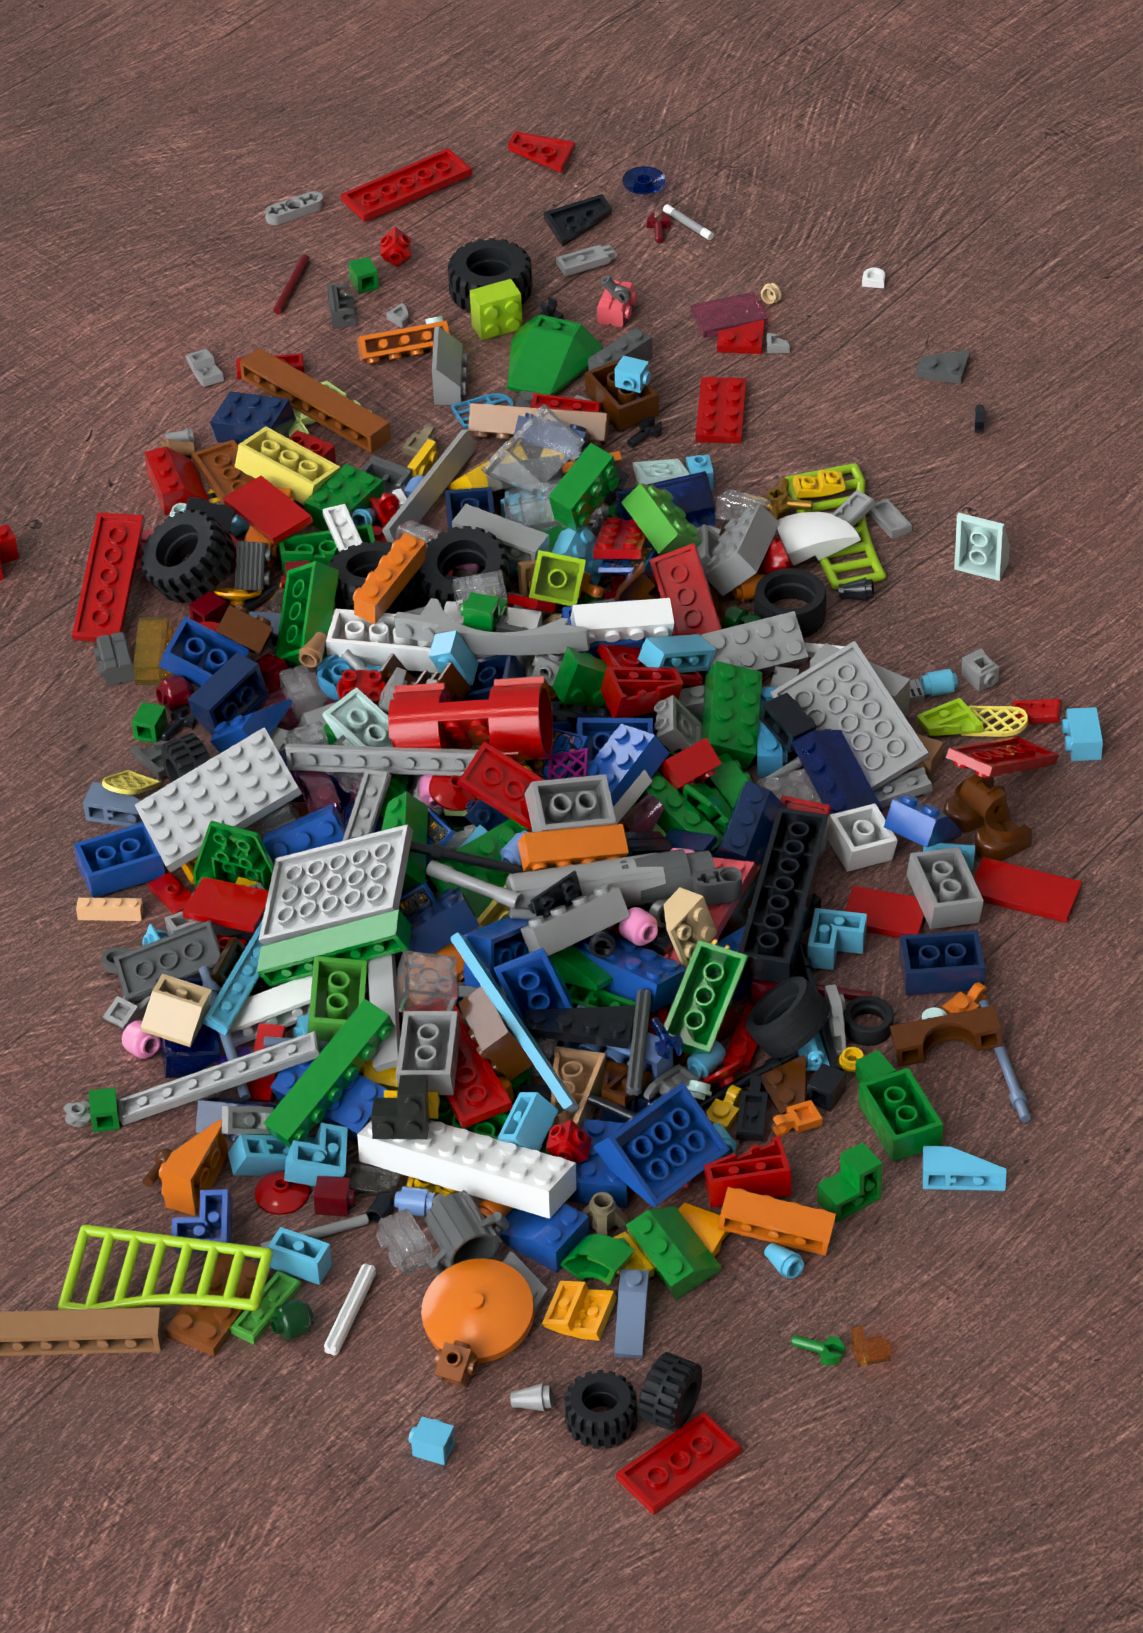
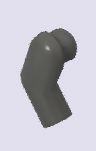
M609 275L602 278L601 284L613 298L618 299L621 303H627L630 300L631 292L628 288L616 284Z

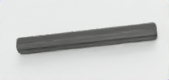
M639 989L637 991L626 1092L630 1096H638L641 1093L651 1006V991L649 989Z

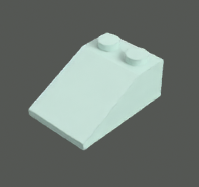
M679 459L633 462L637 485L643 483L649 486L654 485L661 490L666 489L672 494L674 498L672 501L676 506L685 505V502H691L690 474Z
M958 513L954 569L1000 581L1009 564L1010 544L1005 525Z
M357 687L322 715L341 745L393 747L392 739H389L388 715Z

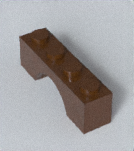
M995 1005L890 1026L892 1045L898 1067L925 1062L929 1050L945 1041H962L971 1045L976 1051L1003 1046L1002 1030Z

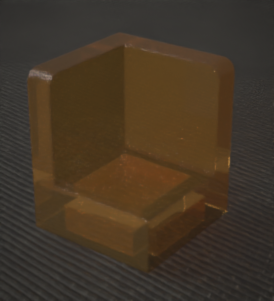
M862 1326L851 1327L850 1346L857 1367L891 1361V1343L889 1339L885 1340L883 1336L866 1339Z

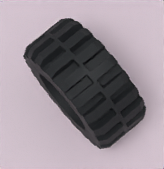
M489 238V240L478 239L477 242L471 241L466 243L465 247L461 246L458 248L448 262L449 294L451 299L461 309H466L468 313H471L470 290L512 279L521 293L522 305L532 293L531 259L527 252L514 242L508 243L505 239L496 240L495 238Z
M185 510V513L180 511L174 513L175 516L164 519V523L158 524L154 528V533L148 536V543L144 545L142 550L144 556H141V566L144 576L162 595L176 603L194 602L207 592H214L217 589L216 586L219 583H223L226 579V573H229L232 568L231 562H234V542L232 537L210 514L201 510ZM192 550H194L191 556L187 560L182 562L185 556Z
M463 526L462 529L453 527L450 528L449 532L445 533L442 531L437 534L438 537L436 539L432 538L427 543L426 560L418 569L426 601L429 602L431 598L438 599L444 611L446 601L463 603V601H467L471 592L501 599L506 598V593L509 592L511 587L512 573L507 551L504 549V544L501 540L496 539V535L489 531L485 533V530L476 527V529H472L471 526ZM472 563L484 567L481 574L468 581L456 582L445 578L450 570L462 564Z
M374 541V543L363 542L357 546H349L347 550H341L337 556L331 559L328 566L339 570L335 609L354 610L353 594L355 590L363 586L368 574L371 571L374 572L382 556L390 552L393 543H381L380 541ZM418 571L385 613L396 614L397 612H405V610H409L416 603L420 593Z

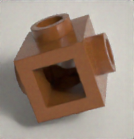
M455 1340L454 1344L445 1342L443 1349L440 1348L436 1354L435 1365L437 1367L434 1375L441 1381L467 1388L470 1376H474L478 1367L477 1355L470 1349L471 1345Z

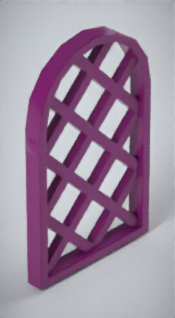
M588 748L552 754L549 759L548 780H552V775L556 779H563L562 777L568 772L573 774L570 778L582 777L579 774L583 770V777L588 776ZM585 756L584 763H583V762H581L580 760ZM569 758L574 760L569 766L563 764ZM553 761L557 763V765L554 768ZM578 763L582 767L575 772L572 768ZM561 766L565 770L558 775L555 771Z

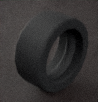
M869 995L860 996L851 1000L846 1005L843 1013L845 1020L844 1030L845 1035L851 1041L859 1045L872 1046L886 1041L891 1036L890 1026H893L894 1014L892 1007L885 1000ZM871 1014L880 1017L884 1022L875 1027H863L856 1024L853 1019L860 1015Z

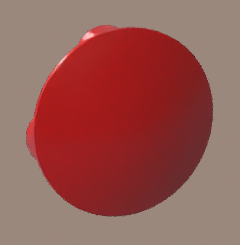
M349 669L342 673V677L337 684V694L342 699L357 687L375 705H378L386 684L382 679L381 673L377 670L354 671Z

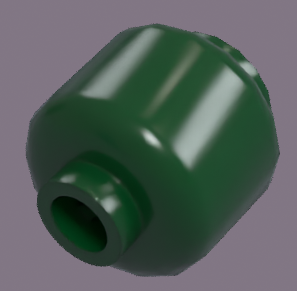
M298 1299L284 1303L274 1309L273 1318L270 1319L271 1328L276 1335L280 1334L287 1341L303 1336L310 1332L311 1325L314 1324L313 1312L307 1303H303Z

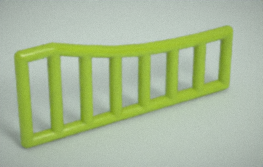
M856 463L821 469L824 471L842 472V475L852 473L854 479L844 481L845 490L856 488V490L865 494L866 481ZM819 470L796 474V476L817 477ZM795 475L784 477L789 481L787 492L790 498L795 500L803 499L796 498L792 483ZM850 496L813 503L812 510L796 509L797 513L839 508ZM866 515L857 522L858 527H853L861 537L862 542L852 544L819 560L833 590H838L839 584H845L865 577L873 579V583L886 579V574L870 538ZM863 551L866 552L868 557L831 565L829 558ZM872 567L874 571L871 574L838 580L836 573Z
M82 1225L58 1303V1310L136 1308L176 1304L256 1311L260 1307L273 1251L265 1247ZM89 1236L104 1238L86 1303H73L71 1299ZM115 1240L130 1241L114 1300L97 1303ZM141 1243L156 1245L142 1296L126 1298ZM167 1246L182 1248L170 1293L154 1294ZM193 1250L208 1251L197 1294L181 1293ZM219 1253L234 1255L224 1295H208ZM245 1256L261 1258L250 1299L235 1297Z

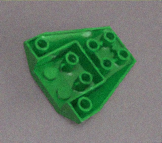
M539 314L520 326L511 340L507 389L520 393L521 391L555 395L588 369V358L602 350L603 346L582 324Z
M211 820L193 870L195 888H197L203 877L236 883L238 877L260 882L263 888L269 891L274 864L259 834Z

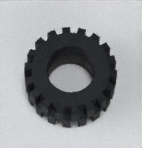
M193 733L164 743L161 748L163 766L170 783L211 759L202 741Z
M670 1352L662 1354L654 1362L644 1381L639 1398L640 1418L672 1432L680 1429L691 1415L701 1390L702 1367L700 1364Z
M597 1370V1373L593 1374L591 1371L586 1372L585 1377L578 1376L575 1378V1383H570L568 1392H565L564 1397L565 1422L569 1433H572L574 1440H581V1444L586 1447L591 1444L594 1449H599V1446H605V1449L611 1448V1444L618 1446L622 1444V1439L628 1440L631 1437V1431H635L637 1422V1396L631 1382H626V1378L622 1375L615 1376L613 1371L603 1373V1370ZM599 1406L611 1408V1410L606 1412H594L590 1409Z

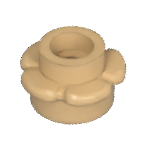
M775 283L765 284L761 290L762 300L767 304L778 303V300L782 298L779 286Z

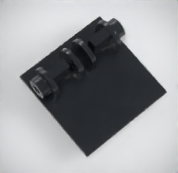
M574 870L531 899V903L527 905L531 913H535L536 917H546L551 915V909L565 905V907L570 906L573 899L583 896L577 872Z

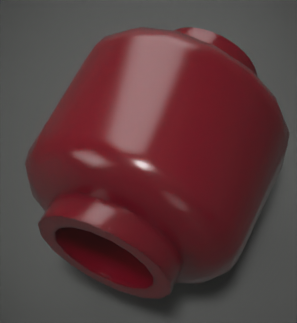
M183 676L163 679L160 681L159 686L156 687L158 703L165 706L168 710L189 705L188 699L194 693L192 683L187 682Z

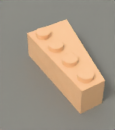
M555 1046L553 1068L580 1108L574 1113H569L562 1108L552 1093L550 1103L558 1109L552 1127L572 1120L583 1129L584 1120H592L596 1110L595 1106L587 1103L590 1094L592 1093L599 1097L602 1095V1084L607 1060L606 1053Z

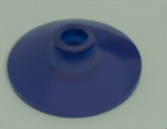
M635 167L623 175L622 183L630 192L650 194L659 191L664 186L665 175L653 167Z

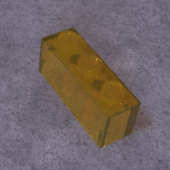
M139 618L133 663L135 685H159L160 681L170 674V672L159 667L163 653L174 635L173 627H169L168 618Z

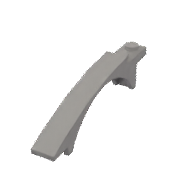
M434 598L430 599L420 615L397 612L394 616L397 637L433 643L435 634L457 630L473 654H560L566 652L567 646L574 648L576 652L588 651L590 649L588 628L567 625L569 623L567 618H560L544 626L524 631L488 632L473 629L454 621L443 611L438 599Z

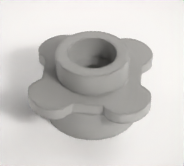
M82 1101L81 1103L66 1104L64 1106V1112L67 1113L65 1122L74 1127L86 1125L91 1120L88 1111L90 1108L89 1102Z

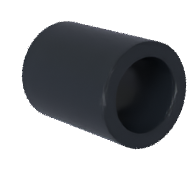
M380 1192L367 1210V1217L375 1223H382L394 1206V1199L389 1194Z

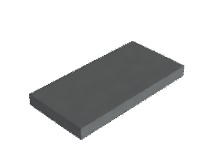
M211 920L113 957L125 999L133 1003L151 996L162 974L188 982L201 977L199 968L202 966H208L210 972H212L222 952Z

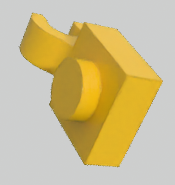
M731 1085L723 1101L717 1098L706 1111L707 1117L712 1124L720 1123L727 1132L738 1118L739 1108L737 1106L740 1104V1096L738 1095L742 1090L741 1088Z

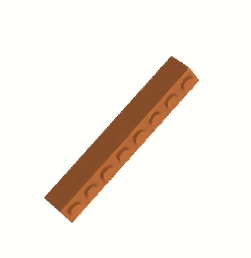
M257 348L240 360L241 378L273 397L289 399L292 408L371 454L391 440L390 425L386 419L379 417L351 399L344 397L337 391L330 389L302 371L274 357L272 354Z

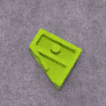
M961 698L917 715V723L928 736L981 733L984 731L983 723Z

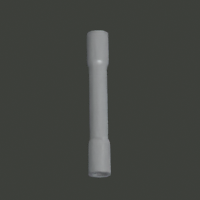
M434 860L427 866L426 873L429 876L464 887L514 909H518L522 904V894L484 882Z

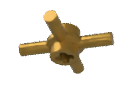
M781 478L778 487L769 489L766 497L743 496L742 505L757 506L761 503L777 520L787 516L789 513L788 509L812 510L813 501L791 499L786 491L789 481L786 478Z

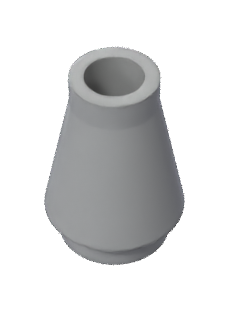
M541 1383L521 1390L511 1391L512 1408L546 1412L548 1408H553L554 1393L551 1385Z

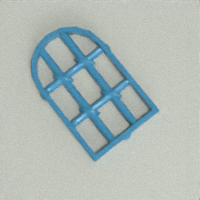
M500 393L487 394L451 405V410L463 429L466 430L469 424L464 422L469 421V417L461 418L459 414L470 412V407L457 411V408L470 406V403L484 400L488 401L484 403L488 405H496L497 403L508 401L510 405L507 406H513L512 399ZM493 398H500L498 400L491 401V399Z

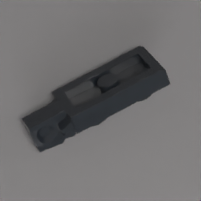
M751 1076L749 1090H741L736 1139L763 1142L768 1093L767 1091H761L762 1076Z

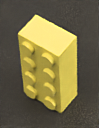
M266 426L238 445L235 467L254 478L263 476L278 488H291L292 497L302 505L340 469V466Z

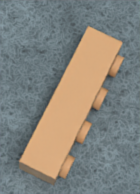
M78 898L76 911L78 920L142 921L143 903L142 898Z

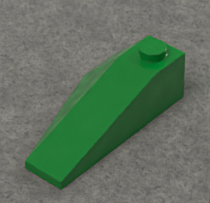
M692 783L686 784L683 787V797L723 835L732 813L728 803L718 790L710 788L704 783H696V785Z

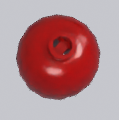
M780 537L772 539L758 569L759 574L766 576V574L778 569H795L786 550H784Z

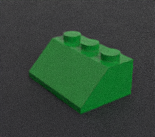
M676 1206L647 1210L625 1225L630 1238L653 1266L655 1273L675 1300L722 1270L720 1264Z

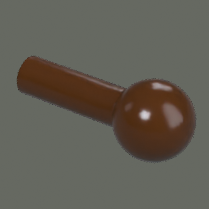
M163 1149L156 1154V1164L143 1179V1183L146 1186H152L158 1179L161 1164L168 1160L171 1152H173L172 1150Z

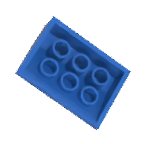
M683 1082L668 1090L593 1146L609 1170L653 1208L703 1171L705 1164L716 1161L730 1150Z

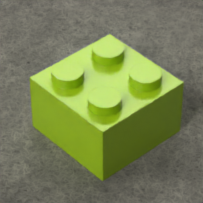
M512 279L470 290L471 323L481 341L517 331L523 325L521 293Z
M538 550L529 598L567 606L577 605L586 560Z

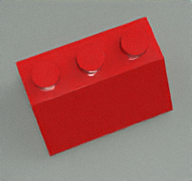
M167 446L144 452L147 474L165 515L170 514L175 504H186L189 496L202 498L209 502L193 462L189 457Z

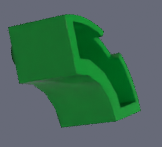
M591 1234L584 1237L561 1262L560 1266L581 1282L585 1278L593 1277L610 1285L621 1273V1269H625L629 1264L634 1249L624 1239H615L602 1234Z

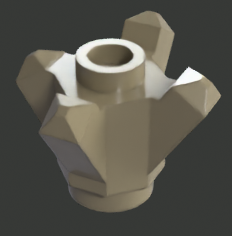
M599 1192L593 1195L589 1205L581 1211L589 1216V1226L596 1230L597 1234L607 1235V1232L614 1226L621 1228L628 1224V1216L615 1204L613 1197L606 1192Z

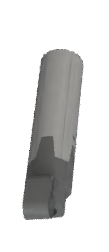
M681 849L514 873L509 874L506 879V889L523 895V901L519 907L522 909H529L527 905L531 903V899L574 870L577 872L582 895L589 897L594 894V889L603 885H608L609 888H620L626 907L652 904L661 899H669L679 887L703 896L707 906L737 901L740 899L742 892V872L735 867L715 869L712 855L708 850L685 853Z

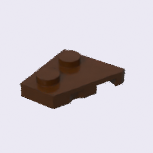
M805 1055L760 1075L762 1076L761 1086L764 1091H767L768 1097L779 1115L786 1114L787 1107L807 1101V1060Z
M609 1059L606 1060L602 1098L618 1105L626 1106L636 1097L635 1095L630 1096L626 1092L629 1065ZM643 1070L641 1092L653 1082L652 1072Z

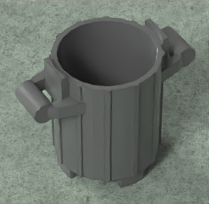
M465 1190L461 1193H451L445 1197L441 1192L431 1200L433 1206L428 1210L424 1220L441 1249L435 1258L429 1261V1267L437 1275L459 1262L480 1258L492 1259L496 1255L499 1247L498 1242H503L499 1235L508 1229L510 1225L509 1221L500 1212H495L492 1216L485 1219L472 1196Z

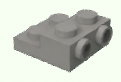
M674 695L657 702L654 707V711L657 713L654 728L657 730L656 737L662 745H665L671 752L679 748L683 751L703 740L702 723Z

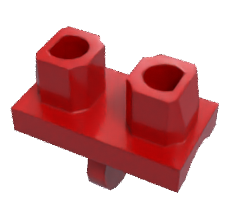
M384 493L381 498H370V505L378 516V520L385 527L400 508L397 496L392 493Z

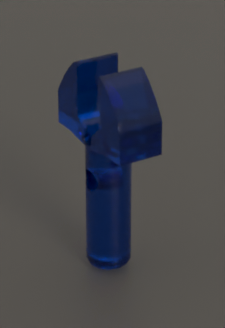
M652 1018L650 1024L660 1041L655 1042L657 1054L665 1059H670V1051L667 1048V1045H669L680 1056L683 1050V1039L680 1034L670 1036L660 1018Z

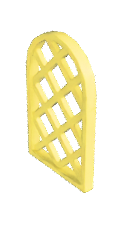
M969 706L971 711L988 727L981 733L961 734V736H1013L1026 728L1028 725V715L1025 710L1013 706ZM989 712L991 716L985 719L981 716ZM1005 712L1008 716L1001 719L998 715ZM1019 713L1024 715L1020 719H1017L1015 717ZM993 718L998 720L992 725L988 722ZM1012 718L1014 722L1007 725L1005 721ZM1002 724L1004 728L998 731L994 728ZM1017 724L1020 725L1018 728L1014 730L1011 728Z
M126 770L105 777L102 781V786L112 792L135 795L158 788L162 782Z

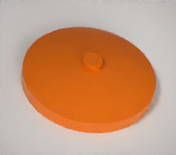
M480 1258L459 1262L440 1273L425 1293L421 1314L427 1337L437 1350L443 1349L445 1342L454 1344V1341L458 1340L471 1345L470 1349L477 1355L476 1359H478V1364L495 1361L508 1355L524 1341L533 1324L535 1307L530 1287L525 1278L516 1269L497 1260Z

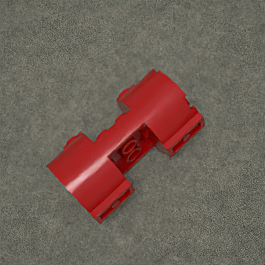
M544 676L494 679V686L490 690L489 700L450 702V691L445 683L395 686V693H393V698L395 699L390 700L388 711L389 739H392L393 747L454 749L456 747L457 749L469 750L472 746H481L485 741L518 763L528 760L550 759L553 748V715L549 685Z

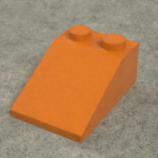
M217 1120L171 1152L168 1160L161 1164L159 1177L162 1180V1195L164 1196L166 1208L194 1216L198 1213L200 1209V1190L211 1189L229 1157L226 1134H222V1120Z

